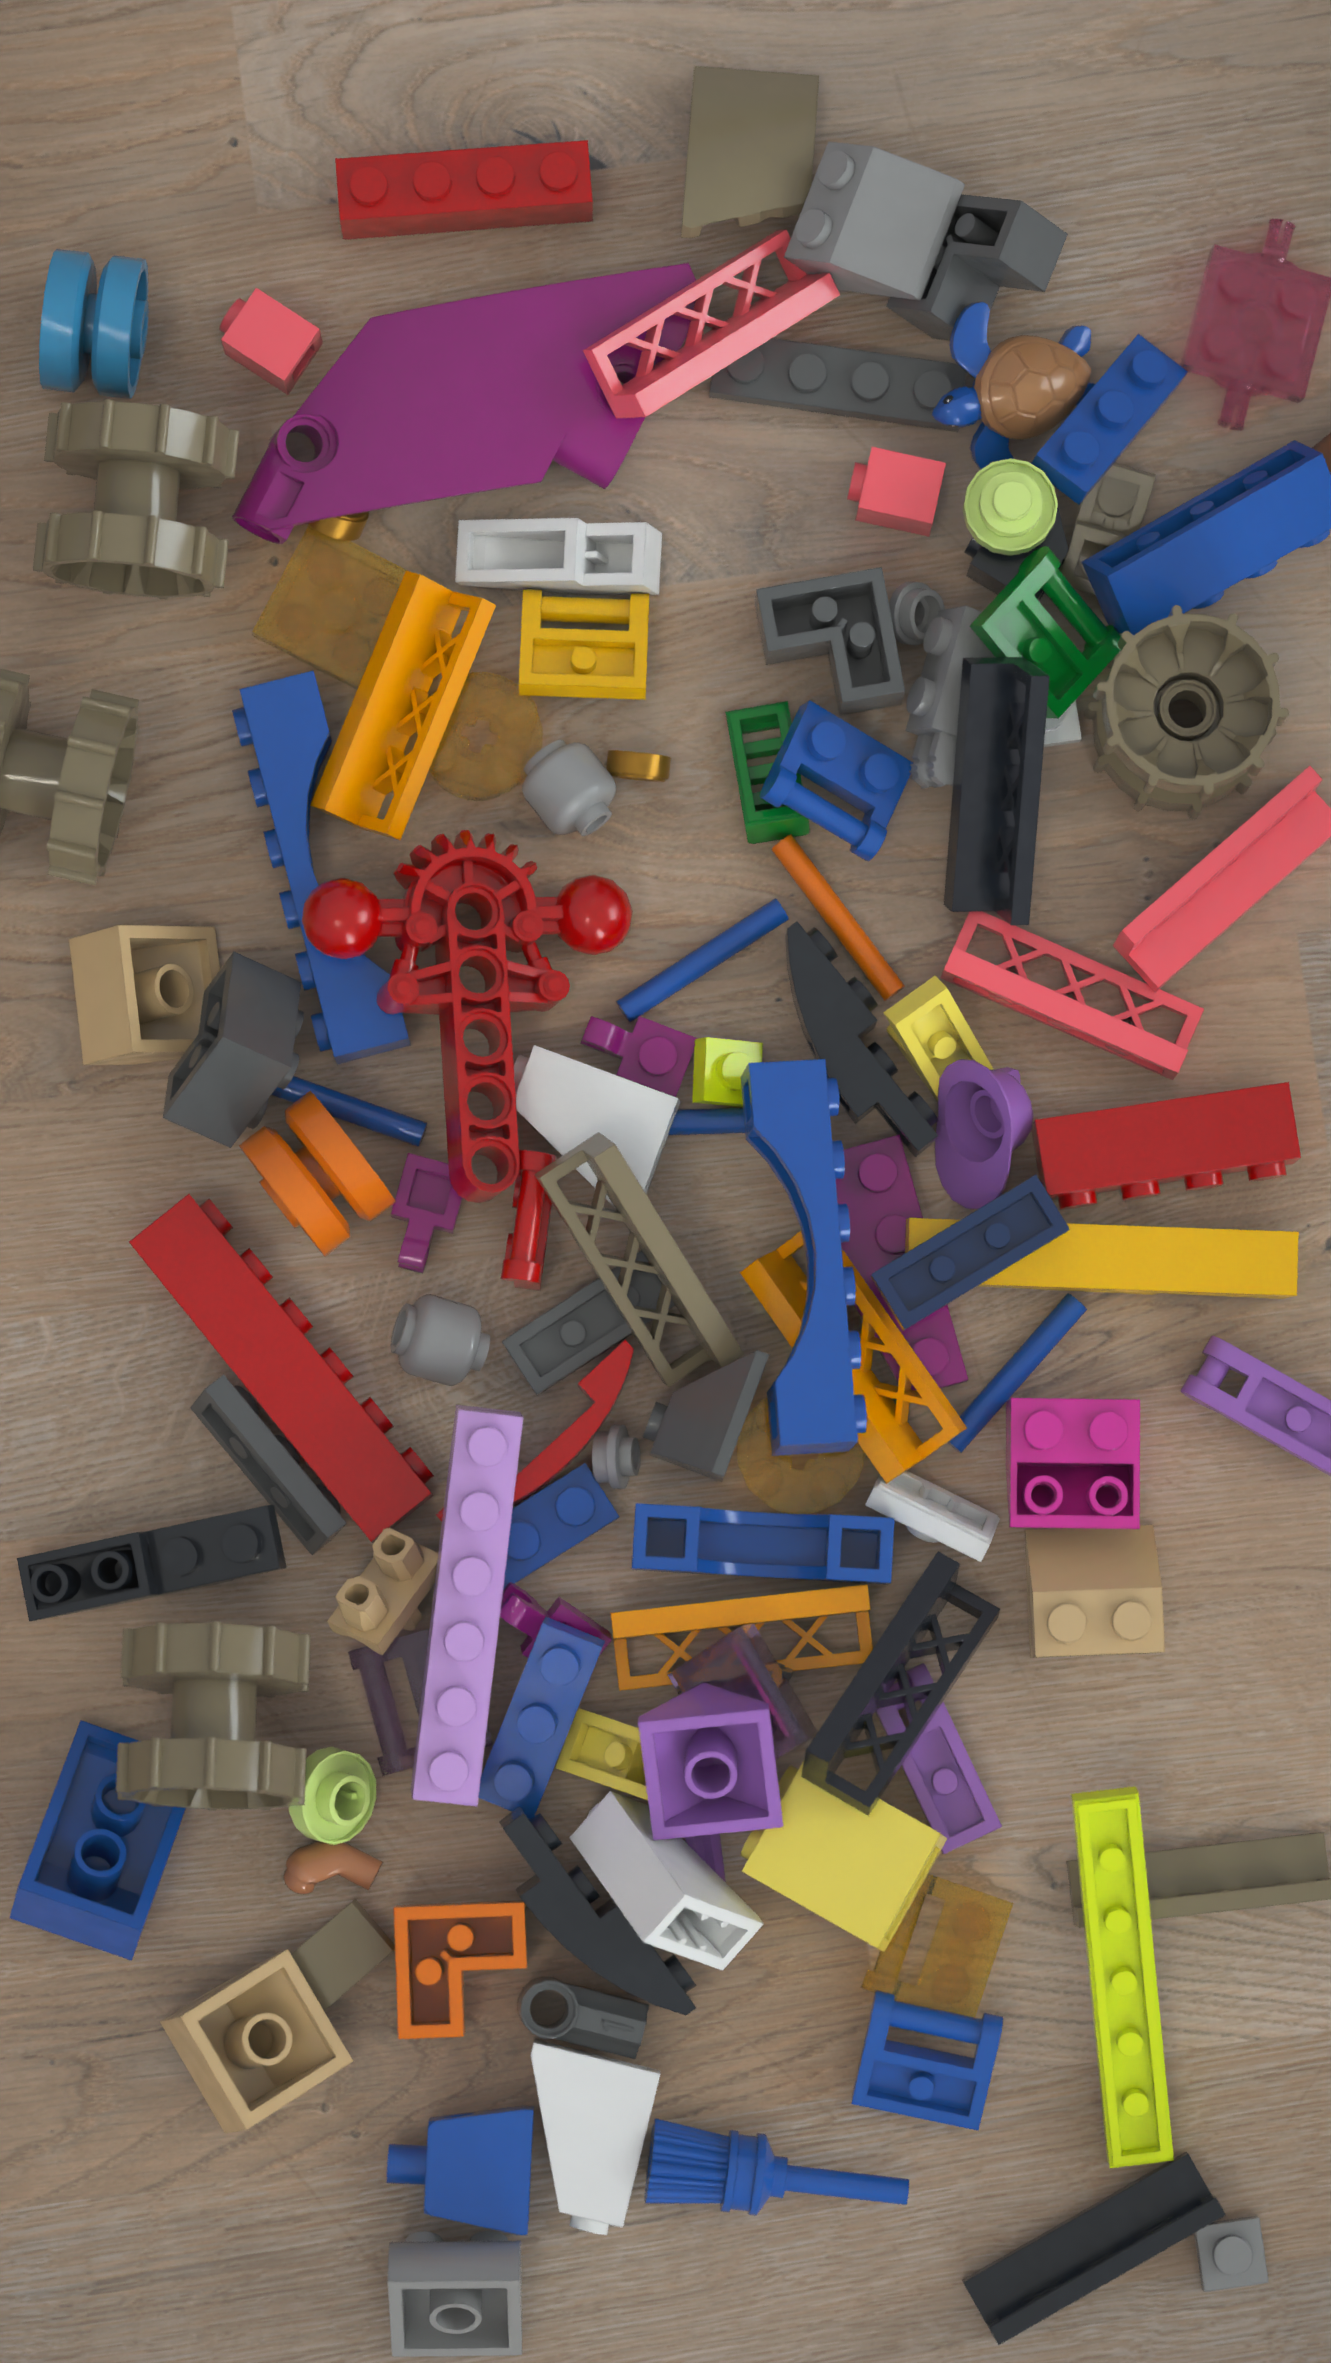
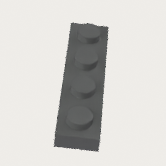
M771 338L712 375L709 398L958 432L959 428L947 427L936 421L932 416V412L944 394L955 388L965 387L967 372L956 363Z

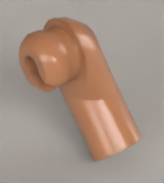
M317 1841L296 1849L286 1861L287 1869L284 1872L283 1878L286 1886L297 1894H309L313 1892L314 1886L317 1883L336 1875L369 1890L383 1862L345 1842L332 1845Z

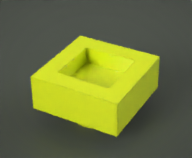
M711 1037L695 1039L692 1103L743 1107L741 1075L748 1063L762 1062L763 1043Z

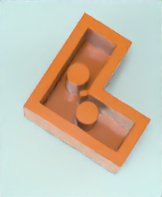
M523 1900L396 1905L394 1907L398 2039L464 2037L466 2031L463 1971L527 1968L526 1904Z

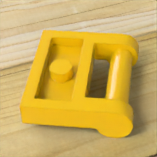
M523 589L519 695L646 700L649 594L630 593V599L542 596V590ZM541 621L629 624V631L541 628Z

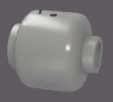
M564 740L554 741L538 751L525 765L524 772L527 776L522 785L523 795L553 834L566 835L578 831L581 836H587L602 827L611 817L612 812L608 806L616 794L617 787L615 781L586 744H566Z
M426 1294L417 1299L413 1305L407 1303L403 1305L393 1328L390 1348L392 1353L398 1354L399 1365L407 1374L443 1385L454 1386L464 1380L470 1369L475 1371L481 1370L489 1351L490 1335L481 1332V1316L474 1307L433 1294Z

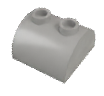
M421 2231L409 2235L405 2242L389 2243L388 2296L392 2357L522 2355L521 2241H508L504 2234L496 2231L478 2232L470 2238V2241H443L435 2233Z

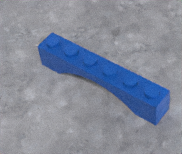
M314 670L239 689L244 707L232 710L241 746L254 744L259 768L248 770L257 808L266 805L270 806L275 829L263 832L273 868L285 866L291 890L279 892L288 929L301 927L307 950L295 954L304 991L313 988L317 989L322 1012L311 1015L319 1050L322 1052L332 1049L338 1065L411 1046L403 1013L387 1014L377 1004V993L389 980L390 974L367 958L364 953L361 956L347 959H339L322 954L308 941L302 924L304 903L312 890L318 887L309 842L310 804L319 770L332 744Z
M825 1059L748 1063L741 1075L746 1140L769 1164L787 1192L801 1227L807 1259V1299L800 1331L784 1368L767 1391L772 1456L847 1452L858 1442L857 1433L866 1432L867 1413L864 1395H854L852 1369H860L861 1343L858 1331H849L847 1306L855 1304L856 1285L853 1268L843 1267L841 1242H849L850 1216L848 1205L846 1203L838 1204L836 1179H843L845 1173L843 1144L841 1140L832 1141L830 1116H838L839 1114L838 1082L835 1077L827 1078Z

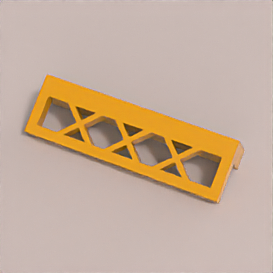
M405 571L310 806L355 828L401 840L496 607L495 604L481 597L452 591L421 574ZM461 610L468 611L461 632L452 639V632ZM441 673L442 678L437 691L428 698V691L433 679ZM417 732L418 737L413 750L405 756L404 750L410 736ZM393 790L394 796L384 820L377 818L385 796Z
M801 1231L776 1250L758 1258L739 1272L792 1348L800 1331L807 1299V1277L792 1256L804 1247ZM842 1249L843 1267L853 1268L856 1285L855 1303L863 1313L861 1334L859 1333L861 1366L860 1369H852L854 1395H864L867 1413L866 1432L857 1433L858 1444L887 1484L917 1465L967 1429V1427ZM873 1350L890 1353L900 1366L898 1386L881 1383L871 1370ZM910 1402L928 1406L943 1428L924 1443L921 1442L908 1423Z
M868 1584L611 1613L619 1691L747 1677L752 1663L732 1665V1663L743 1650L753 1658L755 1656L765 1658L748 1643L764 1623L781 1621L801 1637V1640L785 1659L773 1660L785 1665L784 1667H788L793 1671L863 1664L873 1650L869 1611L871 1609ZM855 1613L859 1651L833 1654L812 1637L828 1616ZM818 1617L807 1632L792 1621L795 1619ZM754 1624L743 1639L728 1628ZM717 1628L738 1646L722 1666L705 1668L687 1654L685 1649L701 1630ZM691 1631L680 1646H677L664 1635ZM653 1635L674 1652L657 1674L630 1676L626 1638ZM807 1643L822 1654L795 1658ZM679 1657L695 1668L693 1670L668 1672Z

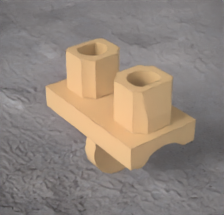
M391 1528L384 1529L372 1545L374 1557L362 1574L355 1578L347 1579L336 1594L338 1607L327 1621L333 1632L341 1636L352 1637L381 1655H384L402 1629L413 1631L422 1620V1614L417 1607L435 1584L438 1552L416 1543L413 1538Z

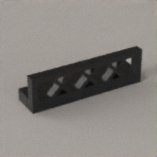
M1024 657L963 658L944 906L951 912L995 911L1010 925H1029L1050 678L1048 674Z
M939 1551L806 1749L801 1777L868 1816L999 1616L1000 1608L956 1584L960 1563ZM947 1602L978 1619L969 1633L946 1638L942 1637L937 1617ZM930 1631L932 1640L921 1642L927 1632ZM958 1650L952 1660L949 1661L947 1652ZM936 1654L942 1673L936 1683L910 1688L905 1670L909 1659ZM897 1679L900 1690L888 1692ZM926 1699L917 1712L914 1701ZM904 1703L909 1720V1726L905 1732L877 1737L872 1719L877 1708ZM864 1729L867 1740L855 1742ZM893 1749L884 1762L882 1751ZM869 1753L872 1755L877 1773L866 1791L835 1774L844 1758Z
M1184 2152L1175 2157L1174 2161H1168L964 2278L962 2282L996 2342L1000 2345L1226 2214L1217 2198L1210 2193L1189 2154Z

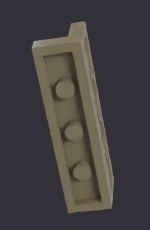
M598 1132L534 1174L665 1385L671 1386L710 1359L720 1367H724L744 1355L615 1143ZM585 1162L589 1164L597 1177L591 1205L568 1201L557 1184L558 1180ZM606 1194L616 1210L603 1208ZM575 1212L589 1215L586 1229ZM601 1217L623 1221L629 1229L630 1233L624 1258L602 1254L596 1247L595 1240ZM639 1247L648 1262L636 1260ZM608 1265L621 1267L618 1281ZM633 1270L654 1273L661 1281L662 1285L656 1310L634 1306L627 1297ZM671 1299L680 1314L668 1312ZM640 1317L653 1319L650 1332ZM665 1322L688 1326L699 1345L671 1364L668 1363L659 1348Z
M1324 1832L1144 1852L1151 1920L1331 1899V1878H1329ZM1078 1860L1066 1861L1073 1923L1075 1926L1082 1928L1084 1927Z

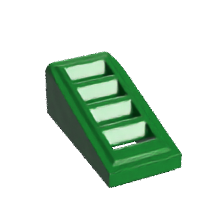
M788 701L725 712L748 843L758 844L781 840L790 834L793 837L809 834V819L784 804L776 808L760 798L761 791L752 793L751 785L764 784L773 763L750 767L747 765V760L778 754L792 724ZM780 729L781 737L748 743L743 742L742 734ZM796 773V782L803 786L801 775Z

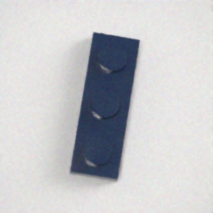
M1034 1175L870 1275V1278L904 1331L1068 1232L1070 1228L1038 1176Z

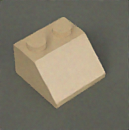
M117 925L69 939L83 1065H134L181 1059L198 1035L204 991L220 971L215 927Z
M1140 1525V1529L1053 1528L1024 1530L1030 1658L1165 1652L1162 1583L1153 1525Z
M288 1949L214 1987L160 2021L225 2134L251 2128L353 2062Z

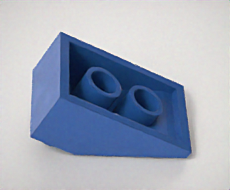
M80 1720L17 1888L10 1919L132 1961L186 1808L155 1807L151 1804L130 1800H118V1793H116L118 1743H132L139 1740Z

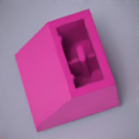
M1010 1398L1006 1402V1481L1009 1528L1140 1529V1400Z

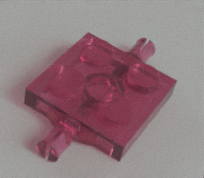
M1282 219L1269 220V228L1262 253L1247 254L1216 244L1210 249L1180 365L1188 372L1209 377L1222 388L1227 389L1218 425L1227 428L1231 424V430H1244V422L1251 396L1272 395L1300 403L1305 398L1331 296V277L1300 269L1291 261L1286 260L1295 225L1287 221L1282 226Z

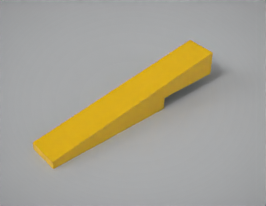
M906 1219L905 1253L960 1220ZM1066 1223L1070 1228L1068 1232L978 1286L1145 1295L1167 1293L1285 1299L1297 1296L1299 1232Z

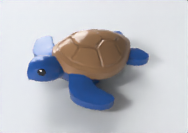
M984 302L971 303L962 310L951 333L949 347L951 357L955 362L975 378L973 387H959L944 394L935 406L932 416L939 423L951 428L973 425L981 419L982 422L976 430L970 446L972 458L980 470L995 461L1009 458L1014 459L1009 450V438L1022 440L1046 433L1058 425L1094 387L1095 383H1089L1091 368L1082 358L1090 351L1091 330L1089 327L1082 325L1072 326L1065 331L1058 343L1038 336L1021 335L1011 337L1000 342L991 351L987 342V327L990 314L988 304Z

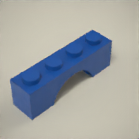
M636 1503L632 1570L888 1585L891 1583L895 1518L834 1514L764 1513Z

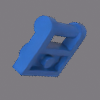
M809 700L799 707L764 782L760 798L776 808L782 804L851 844L850 851L865 861H870L877 854L886 838V827L911 775L909 773L912 768L910 764H913V762ZM796 773L864 812L862 821L797 783Z
M876 1990L854 2084L852 2104L979 2131L1000 2042L1003 2017L983 2013L982 2019L894 2001L895 1994ZM889 2026L976 2044L974 2058L886 2040Z

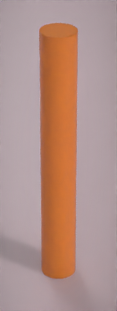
M792 834L778 842L771 850L883 1000L887 1001L905 987L903 982Z

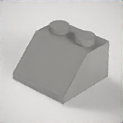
M828 142L784 258L807 274L830 273L838 290L921 301L965 184L954 177L874 146Z

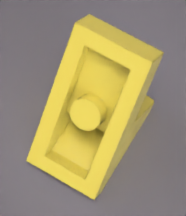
M936 975L883 1012L890 1023L887 1028L889 1036L937 1101L939 1079L945 1068L959 1059L975 1060L988 1069L994 1070L948 988Z
M578 1708L555 1768L648 1801L639 1728Z

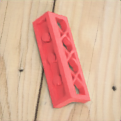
M787 229L777 230L584 349L583 352L615 418L647 417L840 296L831 274H807L784 258L791 238ZM775 251L789 281L776 290L771 291L757 286L756 281L762 259ZM744 271L742 280L734 278V276ZM721 284L739 290L733 316L726 321L707 315L713 289ZM753 296L761 298L760 300L751 304ZM695 301L693 310L685 308L687 305ZM671 315L691 320L685 345L678 351L658 346L664 321ZM704 326L713 328L703 334ZM647 331L645 340L636 338L637 336ZM627 345L641 350L642 353L636 377L621 385L607 355L621 346ZM656 356L665 358L654 365Z
M1311 766L1306 768L1120 932L1113 947L1154 992L1159 990L1331 838V808L1315 792L1323 779Z
M983 911L969 912L940 977L943 980L1171 1080L1180 1071L1188 1052L1187 1047L1204 1011L1203 1008L1159 989L1154 992L1147 983L1015 925H1010L1008 922ZM979 926L1001 936L1011 960L995 965L967 953L966 949L976 927ZM1013 942L1033 951L1019 956ZM1043 956L1060 962L1068 986L1054 991L1027 978L1022 964ZM1014 968L1016 974L1008 970ZM1072 968L1092 977L1077 982ZM1102 981L1118 988L1127 1011L1110 1016L1086 1005L1080 990ZM1072 993L1074 999L1067 997L1066 995ZM1130 993L1149 1001V1003L1135 1008ZM1163 1007L1186 1018L1175 1043H1172L1145 1031L1138 1015ZM1130 1019L1132 1025L1124 1021Z

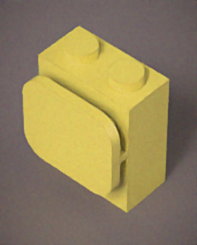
M804 1761L799 1769L792 1765L789 1766L779 1781L783 1827L752 1830L741 1851V1856L748 1860L742 1872L885 1952L947 1838L879 1799L868 1816L802 1778Z

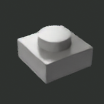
M1258 2216L1215 2221L1194 2233L1201 2285L1204 2292L1269 2283L1261 2225Z

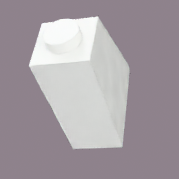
M535 1045L529 1058L519 1055L514 1064L516 1110L562 1156L600 1132L616 1144L647 1195L681 1101L671 1095ZM585 1162L576 1168L595 1188L597 1177L589 1164ZM606 1194V1198H605V1199L614 1207V1205H613V1203L611 1202L610 1198H609L608 1195Z
M610 1791L601 1802L590 1810L587 1818L569 1837L644 1943L724 1970L764 1924L759 1916L682 1838L653 1841L649 1805Z
M535 2039L531 2060L559 2212L572 2215L569 2224L571 2227L591 2233L607 2235L609 2225L621 2228L624 2225L659 2082L660 2070Z

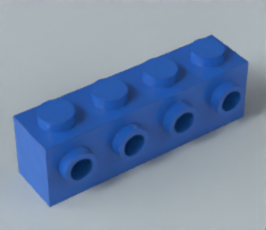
M1294 440L1082 561L1107 624L1113 625L1120 634L1124 631H1129L1134 636L1151 623L1167 618L1173 606L1179 605L1182 609V614L1191 609L1208 607L1223 597L1224 590L1241 580L1256 578L1270 572L1275 568L1277 560L1297 548L1311 547L1325 540L1330 535L1331 474L1324 456L1321 452Z

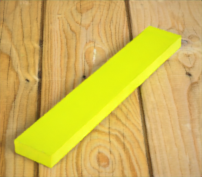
M1136 1786L1071 1794L1107 2161L1110 2168L1174 2161L1139 1793Z

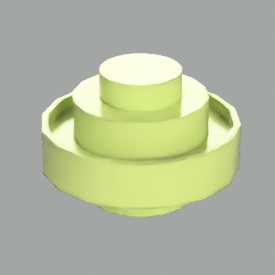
M1009 458L992 462L976 473L966 490L963 514L966 528L978 544L993 553L1012 556L1029 552L1044 542L1054 526L1058 501L1054 485L1044 471L1030 462Z
M332 1746L316 1750L306 1758L305 1803L302 1806H289V1813L295 1827L305 1837L332 1845L347 1842L361 1832L372 1815L377 1798L376 1778L370 1764L360 1754Z

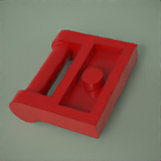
M519 1150V1174L515 1180L512 1208H517L514 1232L508 1233L501 1279L513 1281L515 1288L540 1291L552 1202L534 1174L557 1160V1156L537 1151Z

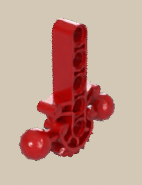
M461 830L456 835L454 846L448 837L444 834H439L431 841V851L422 845H418L410 852L409 855L413 865L406 863L398 865L393 875L406 890L403 899H378L361 882L346 878L323 882L310 893L304 903L302 924L308 941L322 954L339 959L361 956L374 946L378 937H395L396 945L402 953L400 959L394 960L389 980L377 993V1004L382 1011L392 1015L398 1013L439 1015L449 1177L453 1189L460 1197L468 1202L483 1203L492 1200L511 1186L519 1174L520 1157L510 1012L549 1011L567 996L570 988L566 975L552 969L547 956H541L535 941L541 935L558 934V937L574 951L589 955L610 952L623 943L630 931L633 910L627 893L612 879L597 875L573 879L562 887L557 897H535L528 878L537 870V862L530 861L519 868L513 862L514 858L518 855V845L510 844L500 854L495 852L497 842L494 833H487L481 839L478 846L475 847L470 831ZM456 904H467L476 909L481 919V928L479 930L467 929L460 924L455 913ZM435 945L436 965L419 969V966L415 964L418 952H424ZM506 950L515 953L523 952L528 964L523 965L508 961ZM460 967H473L481 973L485 981V991L483 993H474L464 987L459 976ZM464 1030H478L486 1037L489 1044L488 1056H476L469 1052L463 1040ZM469 1092H479L488 1097L493 1107V1117L491 1120H482L472 1114L467 1103ZM474 1155L486 1156L494 1163L497 1170V1180L494 1184L483 1183L474 1175L471 1167Z

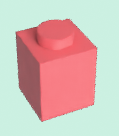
M258 288L254 290L247 302L241 298L237 299L226 313L220 325V331L225 333L221 339L225 355L287 395L323 344L318 327Z
M871 447L868 465L855 462L847 500L859 502L856 521L929 537L946 463Z

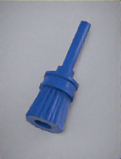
M656 2118L654 2120L646 2171L645 2204L720 2203L721 2212H730V2209L748 2211V2215L757 2216L769 2197L783 2198L785 2191L907 2205L909 2179L788 2165V2157L774 2155L766 2134L757 2133L756 2136L739 2134V2131L730 2130L728 2136Z

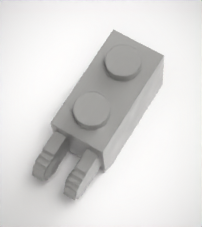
M968 606L939 610L938 616L932 620L924 638V650L927 652L921 677L913 683L908 694L907 711L910 713L905 731L918 735L912 756L914 762L910 764L912 768L909 773L912 774L911 780H915L921 786V789L945 785L953 786L963 658L995 657L970 628L971 623L982 611Z

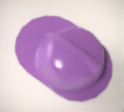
M959 1059L948 1065L939 1079L938 1122L936 1128L938 1137L935 1141L936 1169L941 1184L951 1199L966 1209H979L1002 1194L1010 1171L1011 1153L1025 1142L1032 1130L1034 1115L1031 1101L1021 1085L1020 1073L1016 1069L1005 1067L990 1070L975 1060Z

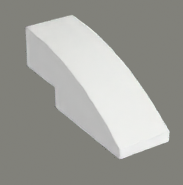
M579 518L459 520L455 582L466 586L521 591L523 589H535L551 593L601 595L647 593L649 595H659L662 532L647 522L585 523Z

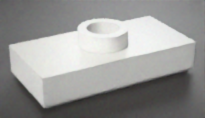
M909 1471L904 1472L887 1484L879 1474L865 1506L890 1518H895L896 1521L906 1525L908 1531L917 1538L931 1543L941 1542L979 1562L982 1561L1000 1520L998 1515Z

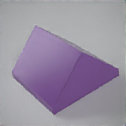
M703 1682L638 1717L653 1841L783 1827L769 1703Z

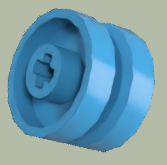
M56 249L53 252L44 292L39 342L40 384L43 389L75 392L85 380L91 355L92 381L100 396L131 399L134 396L148 331V265L146 259L114 255L103 268L97 293L96 267L89 252Z

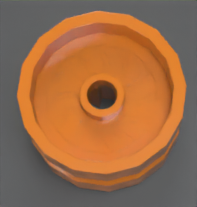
M309 1091L285 1109V1122L303 1145L301 1149L294 1153L275 1129L263 1126L246 1139L239 1147L263 1177L259 1181L260 1185L294 1228L300 1225L319 1251L326 1257L350 1238V1226L332 1201L341 1195L359 1218L370 1222L396 1203V1200L317 1097Z

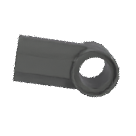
M544 1976L531 1980L522 1988L517 2004L521 2021L534 2035L541 2038L557 2039L631 2059H636L642 2042L649 2009L648 2003L566 1983L554 1977ZM544 1990H555L561 1993L565 2000V2011L562 2018L550 2025H541L535 2022L530 2014V2004L533 1998Z

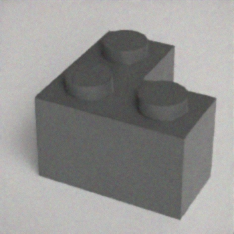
M961 194L921 301L890 297L886 307L931 338L950 341L955 322L962 310L971 303L976 302L988 304L991 310L1000 287L1045 292L1068 234L1021 200Z
M882 567L756 589L755 609L766 665L828 654L839 716L902 705L905 687Z
M233 952L204 991L198 1035L168 1076L163 1118L229 1148L234 1145L246 1127L256 1128L265 1114L271 1094L277 1087L285 1089L291 1082L298 1067L299 1054L293 1052L294 1041L304 1020V1012L298 1009L301 982L239 953Z

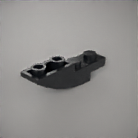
M796 921L787 928L785 936L787 971L795 1009L814 1059H825L827 1078L835 1077L837 1079L839 1102L855 1124L876 1109L896 1135L900 1134L901 1141L913 1156L917 1157L932 1145L938 1137V1134L931 1127L938 1122L937 1116L916 1091L907 1097L891 1078L898 1072V1069L876 1042L866 1047L860 1040L874 1029L877 1023V1019L871 1013L878 1006L873 996L855 976L848 982L845 981L831 963L838 957L837 953L818 929L814 927L806 933Z
M274 1505L260 1506L146 1532L130 1533L17 1558L29 1621L158 1597L287 1568Z
M518 1807L499 1821L503 1830L535 1873L533 1877L516 1888L519 1897L540 1923L569 1952L611 1983L653 2005L685 2016L696 2009L687 1992L697 1985L674 1954L663 1961L652 1945L641 1940L612 1898L598 1909H593L591 1903L598 1899L600 1895L578 1865L568 1872L552 1852L561 1846L562 1842L541 1813H538L529 1820L521 1807Z

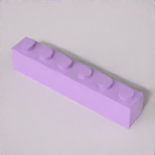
M456 1405L411 1781L413 1800L468 1806L478 1805L523 1425L521 1412Z

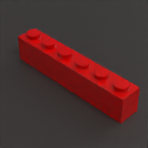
M190 1194L186 1195L130 1240L129 1243L367 1538L374 1544L384 1529H393L433 1496L425 1484L434 1475L411 1447L401 1454L395 1449L384 1435L394 1426L371 1397L359 1404L344 1386L354 1376L333 1350L329 1347L319 1355L304 1336L313 1328L312 1324L290 1297L280 1305L264 1287L273 1276L252 1250L248 1248L239 1256L229 1244L224 1235L233 1227L210 1198L199 1206Z

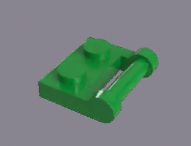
M1044 546L1035 550L1024 559L1019 567V573L971 623L970 628L995 657H1024L1050 676L1046 718L1059 719L1121 651L1118 647L1121 634L1113 625L1105 626L1060 572L1058 569L1061 564L1060 560L1049 547ZM1040 589L1045 592L1086 642L1082 653L1034 596Z

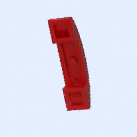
M626 1340L578 1383L581 1391L594 1404L517 1474L513 1505L529 1497L561 1473L594 1438L596 1432L600 1430L611 1413L629 1373L634 1349ZM444 1508L436 1514L441 1522Z

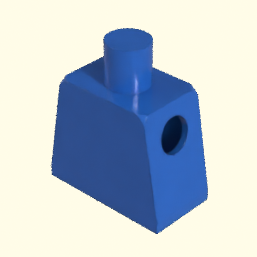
M523 2105L431 2117L428 2121L427 2146L389 2144L387 2183L425 2185L424 2214L511 2234L527 2235L529 2226L534 2106Z

